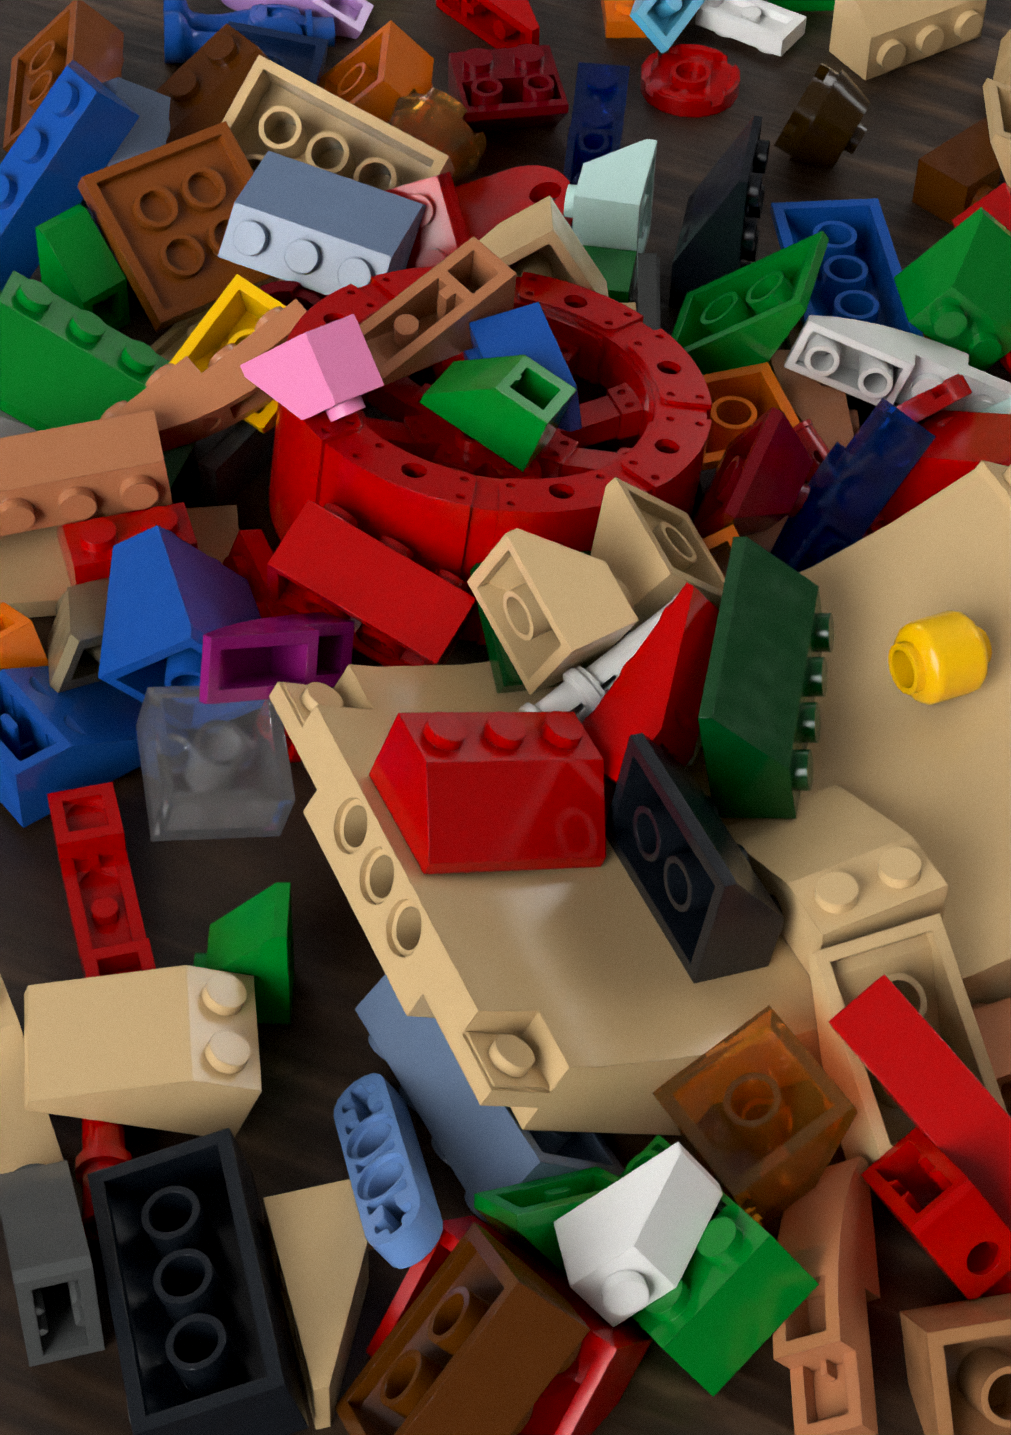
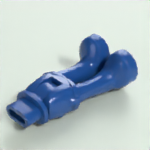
M163 0L165 64H184L229 21L328 40V47H335L334 17H312L311 9H305L304 15H301L300 10L293 6L256 4L251 9L223 14H203L193 12L189 8L187 0Z

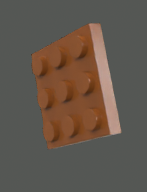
M226 121L81 177L77 187L155 331L210 309L236 274L258 288L280 280L279 278L218 257L234 202L254 173Z

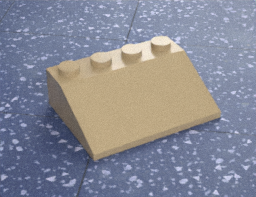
M260 54L222 121L227 122L254 172L268 151L382 190L450 172L452 176L455 171L448 155Z

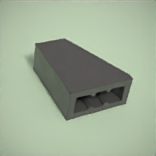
M65 1160L46 1165L38 1163L28 1164L13 1172L0 1174V1216L29 1367L105 1350L93 1266L68 1161Z

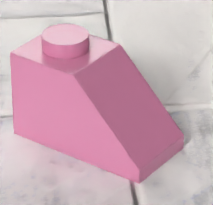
M354 314L307 331L240 365L245 378L301 420L326 411L330 422L336 421L366 408L361 396L384 386Z

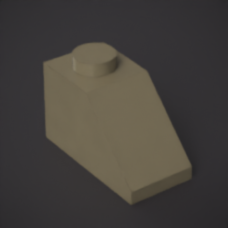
M109 577L68 587L56 605L57 615L47 638L49 686L58 693L101 681L98 678Z

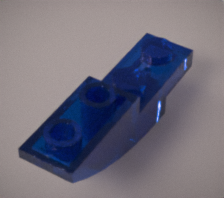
M578 63L571 126H569L563 175L566 176L570 184L577 185L583 163L622 148L630 66Z
M882 398L847 447H844L839 442L835 443L808 483L811 489L804 505L795 517H788L770 553L797 572H801L863 539V534L936 436Z

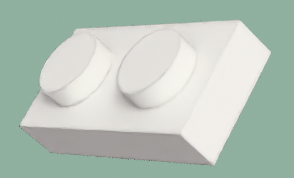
M705 0L696 12L695 24L714 31L719 36L732 38L756 47L763 53L781 57L805 34L807 17L764 0Z

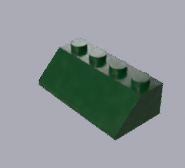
M733 537L698 715L711 798L717 806L720 818L796 819L800 791H811L813 783V756L811 749H807L808 743L819 742L820 708L819 703L814 701L815 697L826 696L827 662L826 658L821 656L822 652H832L834 620L832 613H822L818 585L748 537Z

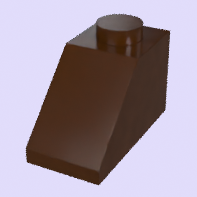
M987 117L918 160L912 202L954 226L952 219L998 187L1001 168L990 143Z

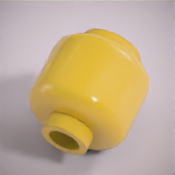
M947 610L911 621L900 628L894 640V645L889 650V671L894 683L904 694L910 695L919 703L934 705L979 689L987 676L988 663L992 657V647L986 632L976 626L969 617L962 612Z

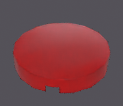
M678 44L671 46L669 53L658 56V51L647 57L641 65L640 92L649 104L665 113L679 117L697 118L715 115L731 107L738 98L740 69L736 64L732 66L727 63L728 56L717 49L697 44Z
M958 373L944 380L943 383L916 395L876 417L875 420L862 425L859 432L870 449L973 392L964 376Z

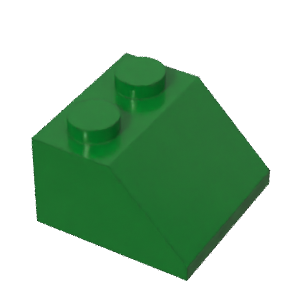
M980 207L894 277V281L908 322L933 341L969 354L968 365L985 371L1011 351V231Z

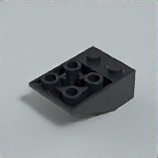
M753 116L688 199L672 263L669 307L681 309L688 292L751 264V262H756L760 239V230L757 229L758 219L761 218L765 193L762 177L766 172L770 140L760 139L761 116Z

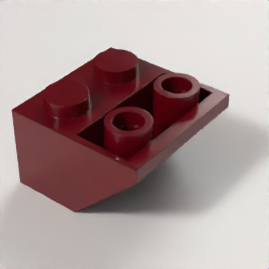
M522 44L513 48L489 50L472 48L464 52L448 53V107L456 134L556 126L568 114L569 104L550 45Z

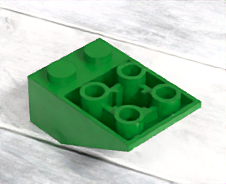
M658 1134L641 1153L637 1154L629 1162L619 1177L622 1178L671 1145ZM723 1191V1195L677 1287L631 1316L663 1350L713 1397L819 1285L770 1233Z

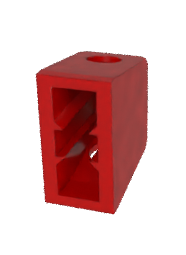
M917 1127L860 1174L930 1259L968 1300L978 1299L981 1295L989 1297L1011 1293L1010 1229L971 1180Z

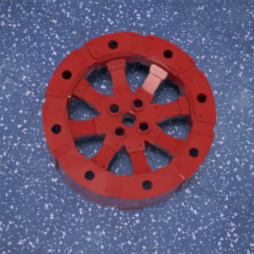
M435 266L383 273L372 276L371 283L357 288L350 284L329 294L312 306L299 319L290 332L287 341L351 314L355 315L360 325ZM523 271L522 277H516L513 309L539 302L577 385L582 429L569 432L557 428L552 439L522 472L420 403L423 394L453 361L464 360L463 352L362 395L361 397L366 408L333 422H330L326 411L301 420L278 403L269 489V507L272 522L280 541H282L308 499L322 508L326 503H331L341 507L355 517L359 523L357 528L378 541L381 536H388L397 540L414 554L412 561L433 573L437 569L449 571L462 579L467 585V581L471 577L470 570L476 563L483 562L505 533L516 528L579 552L591 551L605 487L615 477L686 512L691 519L712 420L709 419L712 401L707 383L698 366L684 348L662 328L652 330L643 323L644 316L616 300L579 285ZM374 406L395 421L369 418L363 412L369 410V407ZM603 441H607L606 444L618 452L616 453L584 448ZM470 588L468 594H470V595H472L473 597H475L474 594H473V592H472V590H471V588ZM476 602L473 614L460 639L477 641V645H486Z

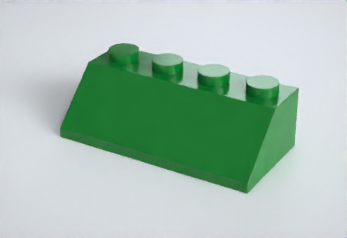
M14 270L0 292V410L36 431L99 420L103 413L115 403L123 400L129 402L143 391L150 376L160 367L170 362L158 355L146 343L129 338L105 324L96 314L87 310H81L52 293L43 283L34 279H28ZM197 441L163 451L170 489Z

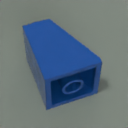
M159 525L114 545L98 678L189 729L261 701L254 700L208 705L199 702L203 635L232 624L261 619L248 580L224 566L219 560L206 555L178 538L175 533Z

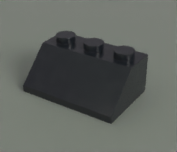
M645 734L630 735L605 824V835L694 984L769 966L785 919L778 900L774 895L767 892L751 867L746 850L742 845L735 842L719 817L714 800L710 796L705 795L691 771Z

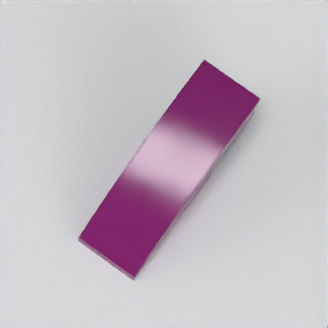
M324 612L292 614L240 622L204 634L199 702L208 705L270 699L269 695L278 681L308 685L311 682H320L330 687H335L347 666L352 663L355 621Z

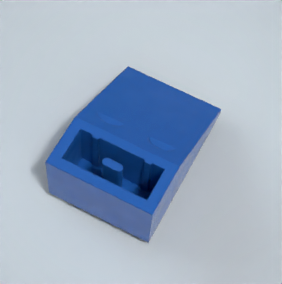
M48 666L0 670V802L23 828L50 814L47 793L112 782L188 741L187 734L173 719L103 680L58 693L49 686Z

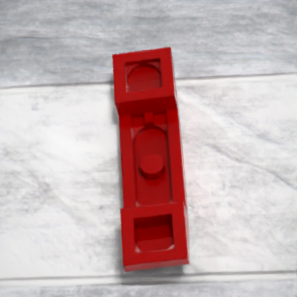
M113 782L47 793L57 853L84 978L156 969L150 940L146 937L127 855L125 833Z

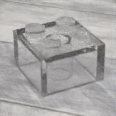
M200 686L147 687L136 723L151 841L281 836L296 799L284 725L271 700L207 705L199 702Z

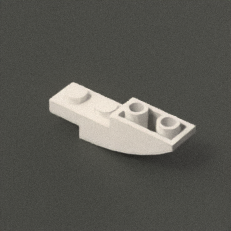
M809 315L784 364V367L887 411L891 410L894 402L902 404L916 395L943 383L944 380L958 373L964 376L973 393L942 410L979 412L1011 398V383L969 366V354L913 333L855 319Z

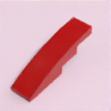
M883 974L828 1022L836 1034L880 1082L883 1089L916 1127L971 1180L1011 1231V1117L897 987Z

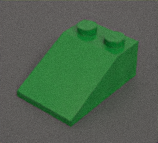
M821 231L686 294L671 337L691 356L702 375L765 363L771 359L807 310L829 238L824 231Z

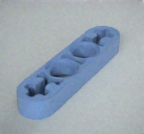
M371 1073L354 1081L342 1093L334 1108V1121L365 1238L392 1267L403 1269L420 1262L433 1250L442 1234L443 1220L406 1101L381 1074Z

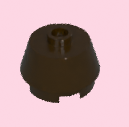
M821 63L774 146L790 155L789 161L832 169L844 150L853 154L862 140L868 127L860 123L871 102L843 69L839 73Z

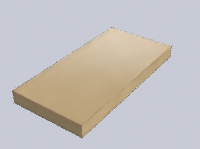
M237 505L186 508L197 540L198 550L219 560L223 564L239 532ZM61 525L0 536V604L2 602L7 603L27 618L57 615L56 605L60 597L67 591V588L71 586L57 538L56 529Z

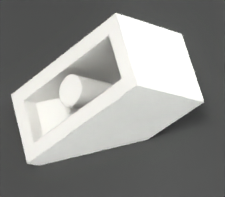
M677 1142L554 1221L570 1287L612 1327L620 1324L675 1289L723 1195L720 1184Z

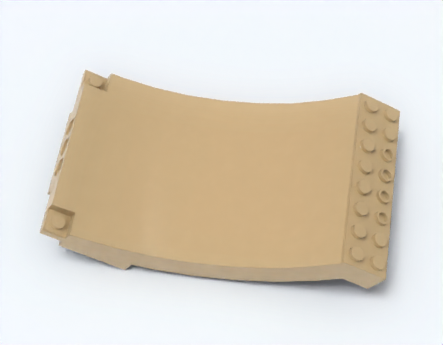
M981 460L971 472L892 523L813 567L799 572L819 586L822 613H832L834 620L832 652H822L821 656L825 657L827 662L826 696L815 697L814 701L819 703L820 708L819 742L808 743L807 749H811L813 756V783L811 791H800L799 798L838 784L914 837L948 884L943 924L971 1005L980 1002L990 1004L1011 997V464L1005 466ZM947 610L962 612L976 626L982 628L990 640L992 657L988 663L987 676L982 686L969 694L934 705L919 703L910 695L904 694L894 683L889 671V650L894 645V640L900 628L909 622ZM490 661L463 665L382 667L349 664L334 688L320 682H311L308 685L284 681L277 682L269 698L317 789L303 810V813L407 1016L436 1019L480 1106L510 1107L522 1130L687 1136L713 1103L769 1092L823 1075L811 977L782 934H779L769 966L694 984L607 838L606 858L601 867L424 874L369 776L397 714L404 712H519V708L525 703L529 702L535 705L556 687H548L532 695H529L527 690L497 693ZM701 744L693 764L685 767L691 771L705 795L711 797L704 751ZM604 777L605 824L616 784ZM721 818L725 826L747 819Z

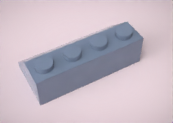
M386 974L355 1008V1011L369 1032L368 1041L370 1046L382 1059L387 1061L401 1084L399 1087L400 1095L407 1105L416 1111L433 1137L431 1144L434 1151L446 1164L451 1166L466 1191L464 1198L468 1207L484 1222L491 1224L474 1208V1193L595 1166L616 1176H619L624 1171V1168L601 1133L522 1130L510 1107L480 1106L436 1019L407 1016Z

